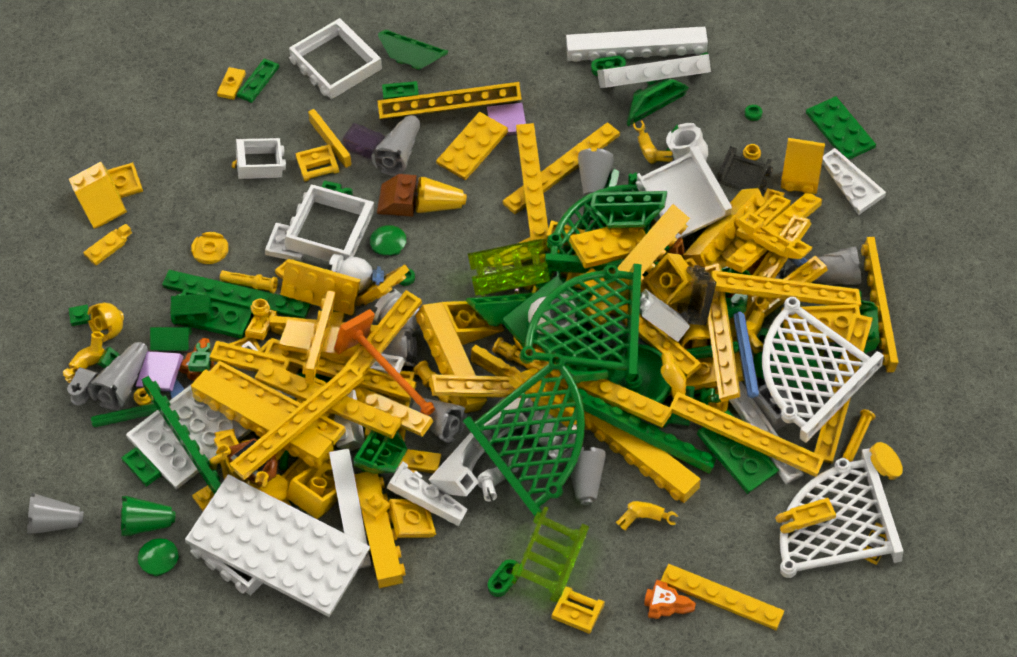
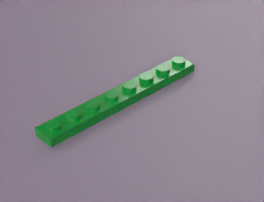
M173 270L168 271L162 284L163 288L183 292L184 288L250 304L256 299H264L270 305V310L277 311L279 315L292 318L306 319L311 307L310 303L286 296Z
M148 375L142 379L144 390L215 495L221 486L218 473L215 469H210L208 458L205 454H200L198 443L195 439H190L188 428L185 424H180L178 413L176 410L172 411L169 406L171 404L166 395L162 396L159 391L161 389L158 383L152 381Z
M578 389L584 411L710 474L716 458L710 453L703 452L692 444L685 443L674 435L667 434L656 426L649 425L638 417L623 412L619 407H613L605 403L601 398H595L587 394L583 389ZM572 394L569 396L568 403L574 402Z

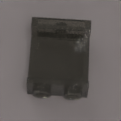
M730 146L719 169L717 181L719 184L738 190L759 188L760 191H764L767 185L766 178H770L773 172V167H771L772 160L768 159L766 164L747 159L738 156L737 148Z
M694 265V267H687L686 270L695 280L689 304L678 303L677 311L688 324L706 326L717 282L703 266Z

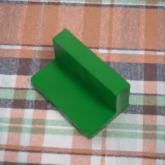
M150 327V350H189V335H192V327Z

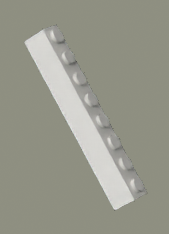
M705 27L566 35L567 59L574 62L581 60L594 61L595 59L611 56L631 59L633 57L648 58L650 56L700 55L707 52L708 45Z

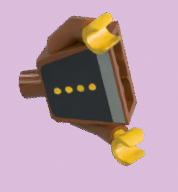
M251 439L250 441L233 446L220 444L216 454L221 453L222 460H226L229 457V463H231L257 440ZM276 455L272 456L248 476L247 479L258 487H266L267 482L276 477L278 466Z

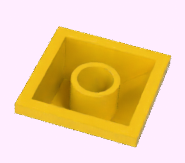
M667 253L644 278V281L657 298L669 305L691 282V268L681 255Z

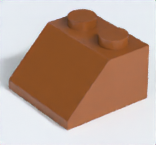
M397 174L382 183L377 214L413 217L418 186L417 175Z

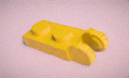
M829 498L791 508L789 511L778 514L775 519L778 523L793 519V522L783 524L780 527L781 533L785 534L793 532L795 529L798 530L835 519L836 513Z

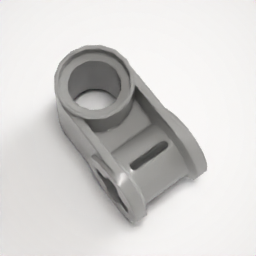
M79 368L76 371L74 378L67 387V391L71 395V402L74 405L80 406L87 402L90 397L88 386L99 373L84 368Z

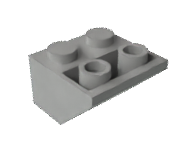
M774 382L775 385L784 386L783 384ZM767 385L759 387V396L753 399L773 429L777 431L789 424L782 420V411L773 400ZM778 390L782 398L789 399L786 391ZM796 404L798 412L807 413L802 405Z

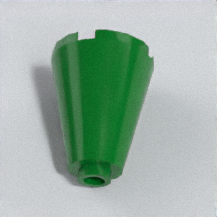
M122 496L121 536L126 537L171 527V523H175L176 513L172 511L171 506Z

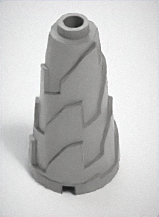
M407 115L374 149L371 156L372 162L376 168L378 166L382 168V173L390 176L404 173L412 153L411 149L415 143V137L420 129V121L416 116Z
M856 246L840 249L838 252L818 257L827 266L828 271L812 283H826V285L861 284V272ZM795 264L790 265L789 269L785 270L786 277L798 269Z
M134 342L121 355L116 357L89 384L88 393L94 401L99 399L101 407L112 411L120 410L132 391L130 389L139 376L138 373L142 368L148 351L147 346L142 342Z

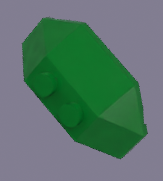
M386 29L378 33V37L389 57L395 59L397 63L409 64L414 69H422L448 54V50Z
M661 79L658 82H651L643 90L638 89L633 94L626 125L629 127L685 96L689 87L674 79Z
M667 191L594 192L590 207L608 228L646 227L665 208L668 193Z
M534 293L466 298V302L490 326L496 327L503 324L501 320Z
M773 344L775 350L785 351L782 344ZM787 345L790 352L799 353L798 347ZM803 349L804 354L814 355L813 351ZM763 351L754 355L753 364L756 377L764 379L762 369ZM770 354V361H774L772 354ZM777 355L779 362L789 363L787 356ZM792 357L794 364L804 366L802 358ZM807 359L810 367L819 368L817 360ZM770 365L771 373L779 374L777 366ZM782 367L784 375L794 376L791 368ZM797 369L799 377L809 378L806 370ZM811 371L814 379L824 380L821 372ZM772 377L774 382L783 384L781 378ZM786 379L788 386L799 388L795 380ZM801 381L804 389L814 390L811 383ZM816 384L819 391L826 392V385Z
M399 429L393 439L371 430L353 460L354 466L371 474L395 473L407 452V447L402 436L399 434Z

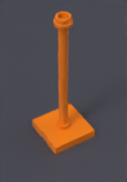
M370 309L340 325L334 350L338 355L360 343L421 407V413L429 416L434 412V404L432 402L427 403L367 340L375 316Z

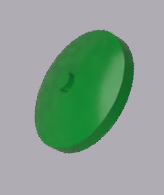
M638 344L637 375L632 381L625 380V371L615 370L612 377L608 379V381L661 404L671 391V386L661 375V367L663 366L661 360L662 353L653 347ZM610 355L602 358L601 360L607 361Z

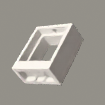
M280 138L236 139L238 179L282 177V171L286 170V161L282 159V156H284V145H280ZM275 153L276 164L246 165L245 154Z
M646 289L640 293V314L642 317L678 342L689 329L688 323L677 311Z

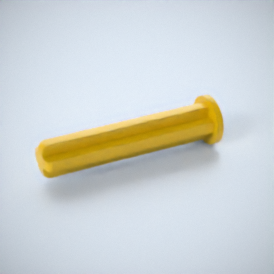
M863 409L860 411V420L842 458L847 459L849 462L853 461L870 422L876 417L869 410Z

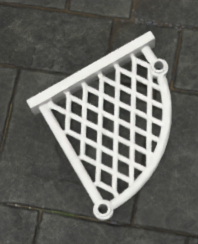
M789 297L785 300L784 309L775 318L766 335L762 352V369L767 388L773 400L782 411V420L786 423L794 422L801 428L800 439L807 443L882 366L884 355L877 351L870 358L801 308L800 301L796 297ZM798 314L803 319L790 318L788 315ZM784 319L788 321L790 329L780 327ZM807 322L816 327L822 333L810 332ZM793 323L803 324L805 331L795 330ZM776 332H778L780 339L774 338ZM783 333L793 334L795 341L785 340ZM798 335L807 336L810 343L800 342ZM826 336L843 348L829 346ZM812 337L822 338L824 345L815 344ZM773 343L782 344L785 351L775 350ZM787 345L797 346L799 353L790 352ZM802 347L812 348L814 355L804 354ZM817 349L827 350L829 357L819 356ZM846 350L854 356H856L862 362L850 361L847 356ZM832 351L842 352L844 360L834 358ZM770 354L773 355L774 361H770ZM777 355L787 356L789 363L779 362ZM792 357L802 358L804 366L794 364ZM807 359L817 360L819 368L810 367ZM822 361L831 362L834 370L824 369ZM837 363L846 364L849 372L839 371ZM770 365L777 366L779 374L771 373ZM851 365L861 366V368L854 373ZM782 367L791 368L794 376L784 375ZM797 369L806 370L809 378L799 377ZM811 371L821 372L824 380L814 379ZM826 373L835 374L839 382L829 381ZM842 376H850L851 378L844 384ZM772 377L781 378L784 386L775 385ZM786 379L795 380L799 388L789 387ZM801 381L811 383L814 390L804 389ZM816 384L826 385L829 393L819 391ZM831 386L841 388L834 394ZM778 390L786 391L789 399L782 398ZM791 392L801 393L804 401L794 400ZM806 394L816 395L819 403L809 402ZM821 396L831 397V398H830V399L828 400V402L824 405ZM796 404L805 405L808 413L798 412ZM811 406L821 409L814 415ZM800 417L811 418V419H810L808 422H806V421H804V420H803L802 418H800Z
M870 448L862 450L861 460L849 462L845 458L838 459L835 462V467L810 480L793 498L787 511L804 505L800 502L805 497L812 498L809 503L825 499L823 496L829 491L838 494L830 500L831 504L842 509L836 513L835 519L828 520L826 523L815 524L821 526L815 532L805 530L807 527L795 529V532L788 538L789 532L784 534L780 531V553L782 558L780 573L782 576L792 578L796 575L797 571L891 554L894 563L902 562V545L878 471L871 462L870 456H872V453H869ZM864 468L865 473L853 469ZM849 473L859 476L854 481L843 479ZM864 477H867L869 486L859 484V482ZM827 479L834 480L829 486L820 484ZM839 482L848 485L843 491L833 488ZM815 487L823 489L818 495L809 493ZM853 487L863 489L858 495L848 493ZM871 490L874 500L862 496ZM843 496L853 498L847 504L837 502ZM858 500L867 503L862 509L852 506ZM875 504L878 513L867 511V509ZM846 510L857 512L851 518L842 516ZM862 514L871 516L866 523L856 520ZM791 518L789 521L782 522V525L787 524L789 522H793V519ZM877 518H880L883 527L872 525V523ZM836 519L846 521L841 527L830 525ZM852 523L861 526L856 532L846 529ZM826 528L836 531L830 537L820 534ZM866 528L876 530L871 536L860 534ZM885 531L887 541L876 539L880 533ZM800 533L810 535L804 542L794 539ZM840 533L851 535L845 541L835 539ZM856 537L866 540L860 546L850 543ZM814 538L825 540L820 546L810 544ZM790 542L800 545L793 552L788 551V544ZM830 542L840 545L834 551L824 548ZM870 542L884 545L883 547L863 550ZM804 547L814 549L808 556L798 553ZM844 547L858 550L857 552L837 555ZM819 552L832 555L830 557L811 560ZM795 556L807 561L795 563L790 557Z

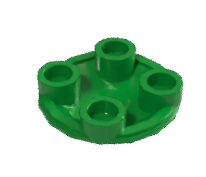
M393 225L377 228L370 236L372 251L382 255H399L406 245L404 231Z
M162 538L153 539L145 543L138 554V563L142 570L157 577L170 571L179 560L178 549L175 544L168 539Z

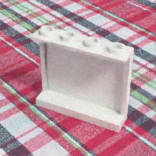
M698 146L691 148L689 154L642 177L640 173L637 174V182L635 183L639 191H667L668 193L665 208L654 218L656 222L672 204L690 218L686 223L687 229L681 235L677 233L675 236L677 239L690 235L732 214V206Z

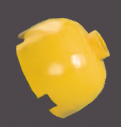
M103 302L89 307L88 315L91 314V320L88 322L92 332H101L108 329L109 333L107 335L104 334L103 342L119 335L123 328L124 316L116 306Z

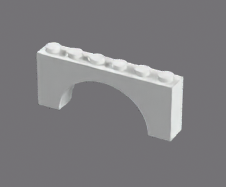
M709 54L597 70L600 88L708 73L711 72Z
M517 398L504 409H517L521 398ZM530 398L525 399L522 408L533 406ZM501 411L484 425L498 424ZM535 411L532 421L540 414L539 411ZM530 412L520 413L517 422L527 421ZM515 413L506 414L502 424L512 423ZM501 428L497 438L507 434L510 428ZM495 429L483 431L490 441ZM470 433L428 480L438 487L441 494L467 496L479 483L472 474V470L485 450L473 434Z

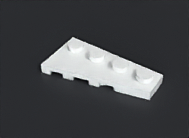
M834 148L823 156L822 164L858 215L885 197L886 192L837 149Z
M402 461L390 480L387 489L459 526L468 509L448 494H441L436 485L433 483L429 485L421 479L422 475L417 471L413 473L407 468L408 464Z

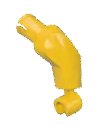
M642 120L641 128H636L635 123L633 124L635 131L640 135L637 136L640 149L649 163L654 164L657 161L673 162V157H666L672 156L673 152L660 151L655 148L649 134L644 132L645 125Z
M759 296L755 299V304L758 306L757 310L753 309L746 321L750 347L755 354L763 351L764 344L758 339L757 335L761 330L766 315L762 311L769 307V301L766 298L763 301V298Z
M97 331L91 333V346L80 350L69 363L70 369L63 371V376L66 377L65 380L68 383L72 381L75 372L79 368L86 369L88 366L98 363L105 351L102 348L103 333Z
M664 352L661 355L663 364L661 375L671 386L673 398L677 392L685 395L686 377L679 366L674 363L673 353Z
M632 501L628 504V510L616 523L625 531L636 518L640 517L658 521L664 518L670 525H675V522L669 521V517L671 515L678 517V515L673 511L665 513V508L652 503Z

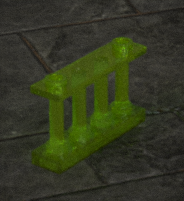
M542 239L467 253L470 269H476L477 276H472L475 296L550 281L547 262L541 263L539 255L544 254ZM532 258V265L522 266L521 260ZM514 263V268L503 270L502 264ZM495 266L496 272L484 273L485 267Z
M545 506L542 512L537 511L533 523L536 525L520 563H515L511 574L514 577L511 583L516 584L520 576L549 589V592L552 593L549 600L557 603L563 594L589 526L582 523L579 529H570L546 518L545 515L548 507ZM541 525L570 537V540L573 541L571 547L563 546L539 535L538 532ZM534 541L563 554V557L566 558L564 564H558L532 552L531 549ZM527 559L556 571V574L559 575L557 581L553 580L552 582L524 569Z

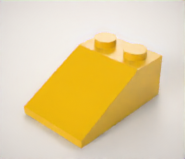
M788 138L780 188L787 191L817 194L825 143Z
M102 162L69 178L71 186L94 229L127 212L113 179Z
M466 301L442 302L461 345L504 331L502 324L496 327L490 326Z
M330 458L320 469L311 466L293 478L287 492V499L316 519L327 513L338 500Z

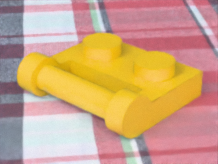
M330 144L295 153L304 182L329 173H339ZM331 164V166L307 172V169Z
M566 586L552 613V619L590 634L604 607L605 601L600 599L598 601L574 592L572 588ZM572 599L594 609L592 611L567 600Z

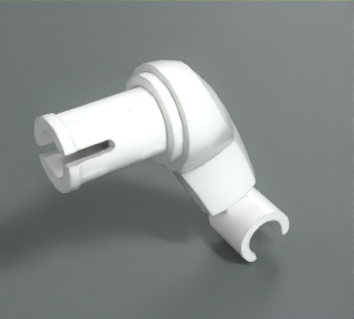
M514 456L509 458L508 466L511 465ZM498 467L488 469L478 476V486L483 490L485 501H491L490 494L493 500L497 498L494 486L506 479ZM519 467L513 468L512 471L517 472Z

